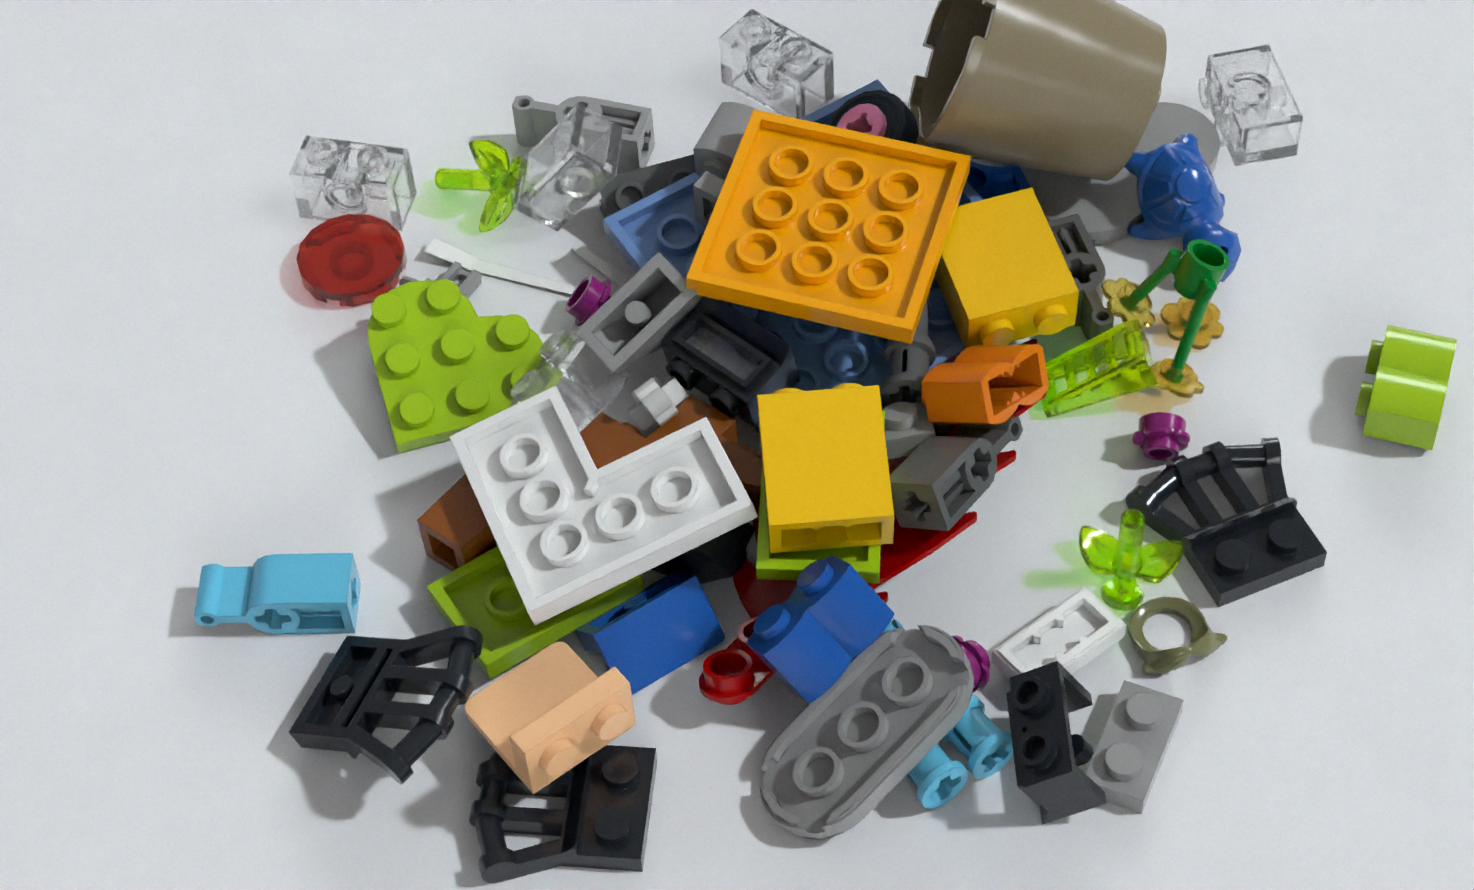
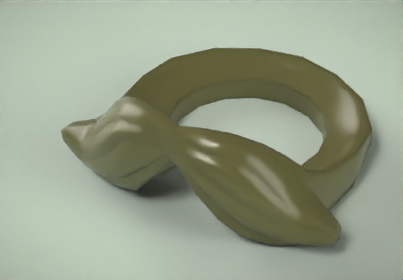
M1177 597L1154 598L1140 605L1131 616L1128 630L1134 649L1145 661L1142 671L1146 674H1160L1176 670L1191 655L1201 658L1208 657L1223 645L1228 638L1225 634L1214 633L1208 626L1203 614L1193 603ZM1155 614H1175L1189 624L1192 632V644L1165 650L1158 649L1145 639L1142 631L1143 625L1148 618Z

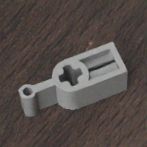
M522 95L516 96L512 104L516 137L519 144L524 147L539 145L560 149L562 159L576 167L613 174L646 167L655 147L652 108L587 96L571 97L559 105L534 101L532 97Z

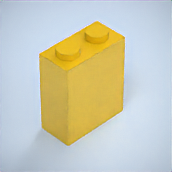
M1033 188L957 207L935 278L965 349L972 345H1008L1010 342L1039 334H1056L1066 327L1074 326L1079 290Z
M844 383L832 389L811 391L782 388L771 394L757 395L770 553L893 544L894 508L879 385L862 386L856 383Z

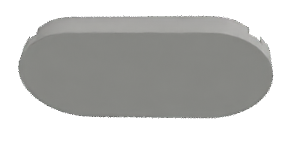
M1158 102L1134 152H1149L1162 144L1173 143L1179 135L1192 133L1198 138V150L1212 174L1215 170L1220 149V137L1214 124L1199 111L1181 104ZM1125 167L1108 181L1042 171L1037 179L1035 195L1047 221L1079 214L1091 240H1094V245L1117 241L1129 234L1127 228L1130 224H1140L1144 221L1138 205L1136 192L1137 178ZM1060 232L1056 233L1058 238L1062 240Z
M917 625L919 629L904 631L902 627L884 632L850 662L845 672L830 689L818 699L808 704L773 740L763 758L760 770L764 775L762 787L760 785L759 787L764 807L780 826L796 836L807 839L830 838L848 831L862 821L958 723L969 706L973 693L974 676L968 657L951 635L937 627Z

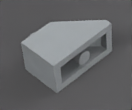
M658 252L575 332L614 374H617L662 348V344L696 310L702 296L697 295L698 292L696 290L687 289L686 278Z

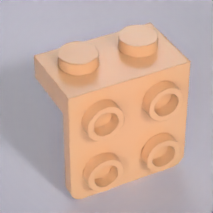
M554 642L470 697L464 706L468 720L533 795L636 725L630 682L615 666L597 677L565 642Z

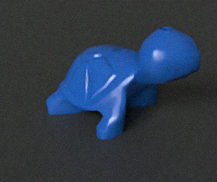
M1192 133L1179 135L1173 143L1162 144L1149 152H1134L1124 167L1137 178L1136 192L1138 205L1144 221L1140 224H1130L1127 228L1129 235L1134 238L1148 240L1182 237L1183 252L1192 240L1202 239L1219 246L1229 257L1230 264L1220 282H1224L1236 267L1241 247L1238 234L1219 225L1224 216L1225 197L1218 191L1215 180L1198 150V138Z

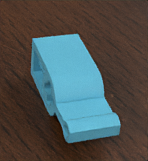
M353 553L272 554L257 559L254 565L249 567H224L219 564L202 566L194 612L196 623L208 627L215 626L218 623H249L259 631L272 634L355 633L361 582Z

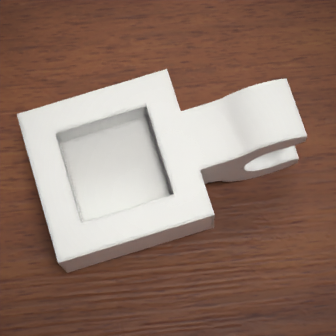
M655 374L630 394L635 403L627 409L632 418L644 431L656 421L662 426L677 415L679 411L675 406L689 395L674 376H669L662 380L658 374Z

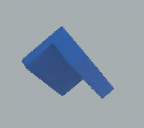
M678 571L668 574L644 588L638 594L574 630L585 651L600 655L607 670L615 666L630 682L632 695L723 642L725 639V634L697 576Z

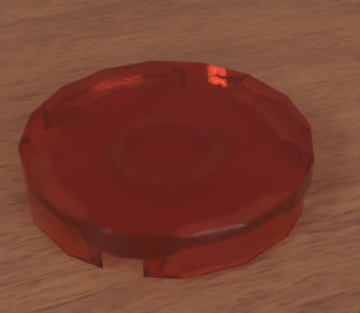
M346 214L326 220L313 228L300 243L296 258L303 286L315 299L327 303V298L332 301H339L340 306L349 307L371 303L379 295L394 289L399 283V275L403 268H406L407 263L406 252L400 233L388 221L370 214Z

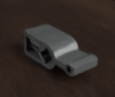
M1079 214L1050 220L1048 224L1079 290L1074 326L1081 327L1088 341V355L1095 362L1110 359L1114 314L1110 309L1103 306L1106 275L1104 264ZM1060 232L1062 240H1059L1056 233Z
M1010 417L1000 424H960V428L951 437L930 436L925 439L890 475L893 508L899 527L949 531L994 481L997 471L996 456L1010 441H1017L1023 431L1019 417Z

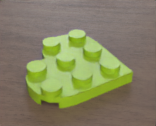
M439 279L436 281L407 282L390 290L388 293L379 295L372 303V314L367 324L369 349L398 454L449 441V436L545 391L546 386L548 387L549 385L548 352L539 335L529 328L526 319L516 314L478 317L469 299L460 293L459 287L451 280Z

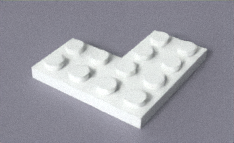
M556 385L449 436L534 625L758 517L752 501L707 417L599 469L596 468Z

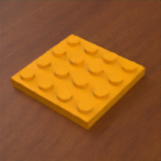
M753 109L686 276V288L696 290L698 292L697 295L912 344L970 171L971 156Z

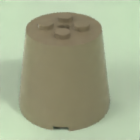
M939 0L922 45L932 49L925 76L915 75L913 77L908 108L916 118L919 132L916 144L969 155L973 159L1108 181L1114 178L1131 158L1160 99L1167 51L1164 28L1115 0Z

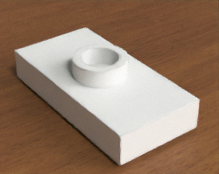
M1083 586L992 651V663L1008 679L1058 661L1072 675L1124 638L1126 624L1091 591Z

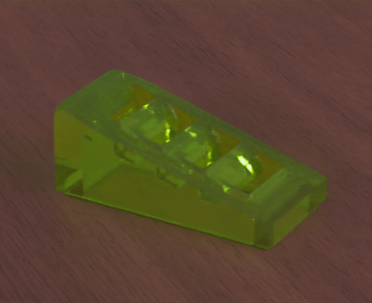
M1134 319L1117 325L1046 362L1049 387L1046 397L1042 399L1043 410L1046 417L1050 418L1156 386L1157 380L1149 342L1139 320ZM1104 365L1108 366V368H1106L1105 370L1101 372L1098 371V367ZM1086 371L1087 379L1078 383L1077 374ZM1066 378L1067 389L1057 394L1055 380Z

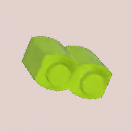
M1392 325L1387 326L1384 342L1372 339L1365 373L1376 375L1374 384L1362 381L1355 415L1366 417L1362 435L1428 450L1433 449L1457 339Z

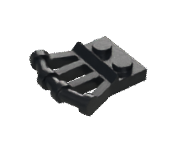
M1278 437L1262 438L1261 444L1224 446L1223 443L1217 441L1204 446L1202 454L1189 459L1184 455L1167 460L1166 468L1146 486H1136L1125 498L1128 509L1135 517L1182 551L1218 607L1324 566L1327 551L1297 510V500L1287 495ZM1262 467L1268 499L1267 503L1258 504L1234 468ZM1211 475L1237 514L1222 519L1197 480ZM1176 491L1200 526V529H1194L1162 506V503Z
M459 625L410 639L346 636L291 727L289 734L302 748L347 752L353 759H356L359 753L383 768L395 781L403 784L414 773L411 766L436 740L447 738L454 726V720L451 716L457 706L464 705L472 694L474 686L470 681L473 660L481 655L482 633L471 626ZM449 658L447 669L416 667ZM396 693L434 696L430 704L392 701ZM376 727L411 730L393 749L372 736Z
M606 745L573 767L571 771H567L534 794V796L565 797V810L511 807L503 804L505 794L533 795V793L494 750L487 761L479 764L476 784L481 788L479 800L474 801L471 805L469 816L470 824L476 828L482 856L478 861L482 879L488 883L504 882L559 866L643 872L657 768L656 748ZM504 833L561 837L560 839L513 851L507 848Z

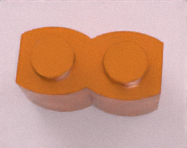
M1038 344L969 346L957 356L954 363H940L927 372L921 382V399L927 411L928 422L933 424L1003 423L1014 414L1018 405L1034 404L1046 393L1049 381L1043 346Z

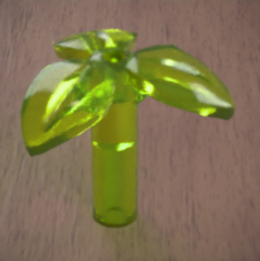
M474 140L469 142V148L479 169L439 168L435 174V184L439 189L489 191L491 195L485 203L479 223V231L488 232L506 221L514 210V198L511 190L517 194H523L526 183L525 167L521 156L512 158L510 163L507 151L499 144L490 140Z
M1129 509L1122 513L1118 540L1108 533L1090 526H1082L1079 532V549L1091 571L1104 575H1115L1114 578L1101 587L1100 594L1102 600L1109 607L1121 611L1135 609L1142 603L1145 597L1135 580L1136 578L1151 583L1161 582L1177 567L1184 551V544L1181 541L1174 540L1149 543L1142 547L1145 516L1142 512L1135 509Z

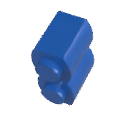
M831 554L825 559H819L810 563L800 573L797 579V587L787 601L782 604L773 605L761 613L754 623V632L746 644L793 694L810 704L835 684L849 666L852 658L863 652L882 634L895 613L849 563Z

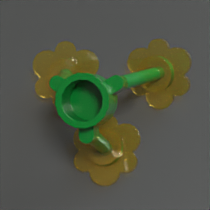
M1202 239L1192 240L1184 252L1171 248L1163 263L1140 285L1129 282L1122 277L1117 281L1106 279L1101 284L1102 293L1109 300L1107 302L1109 311L1114 316L1121 317L1123 323L1130 330L1140 332L1145 327H1151L1156 322L1155 316L1150 311L1153 305L1148 294L1170 273L1173 274V286L1182 297L1179 298L1178 303L1164 305L1160 312V318L1168 325V336L1173 340L1180 341L1174 359L1165 358L1162 361H1156L1155 364L1143 363L1139 371L1144 377L1150 379L1149 383L1152 386L1161 390H1168L1170 393L1182 398H1192L1194 393L1202 394L1205 388L1198 381V376L1194 373L1193 368L1186 364L1191 348L1205 349L1210 345L1212 339L1220 338L1224 332L1223 325L1218 322L1221 315L1220 310L1216 305L1210 303V300L1217 290V286L1226 272L1230 261L1225 251L1209 241Z

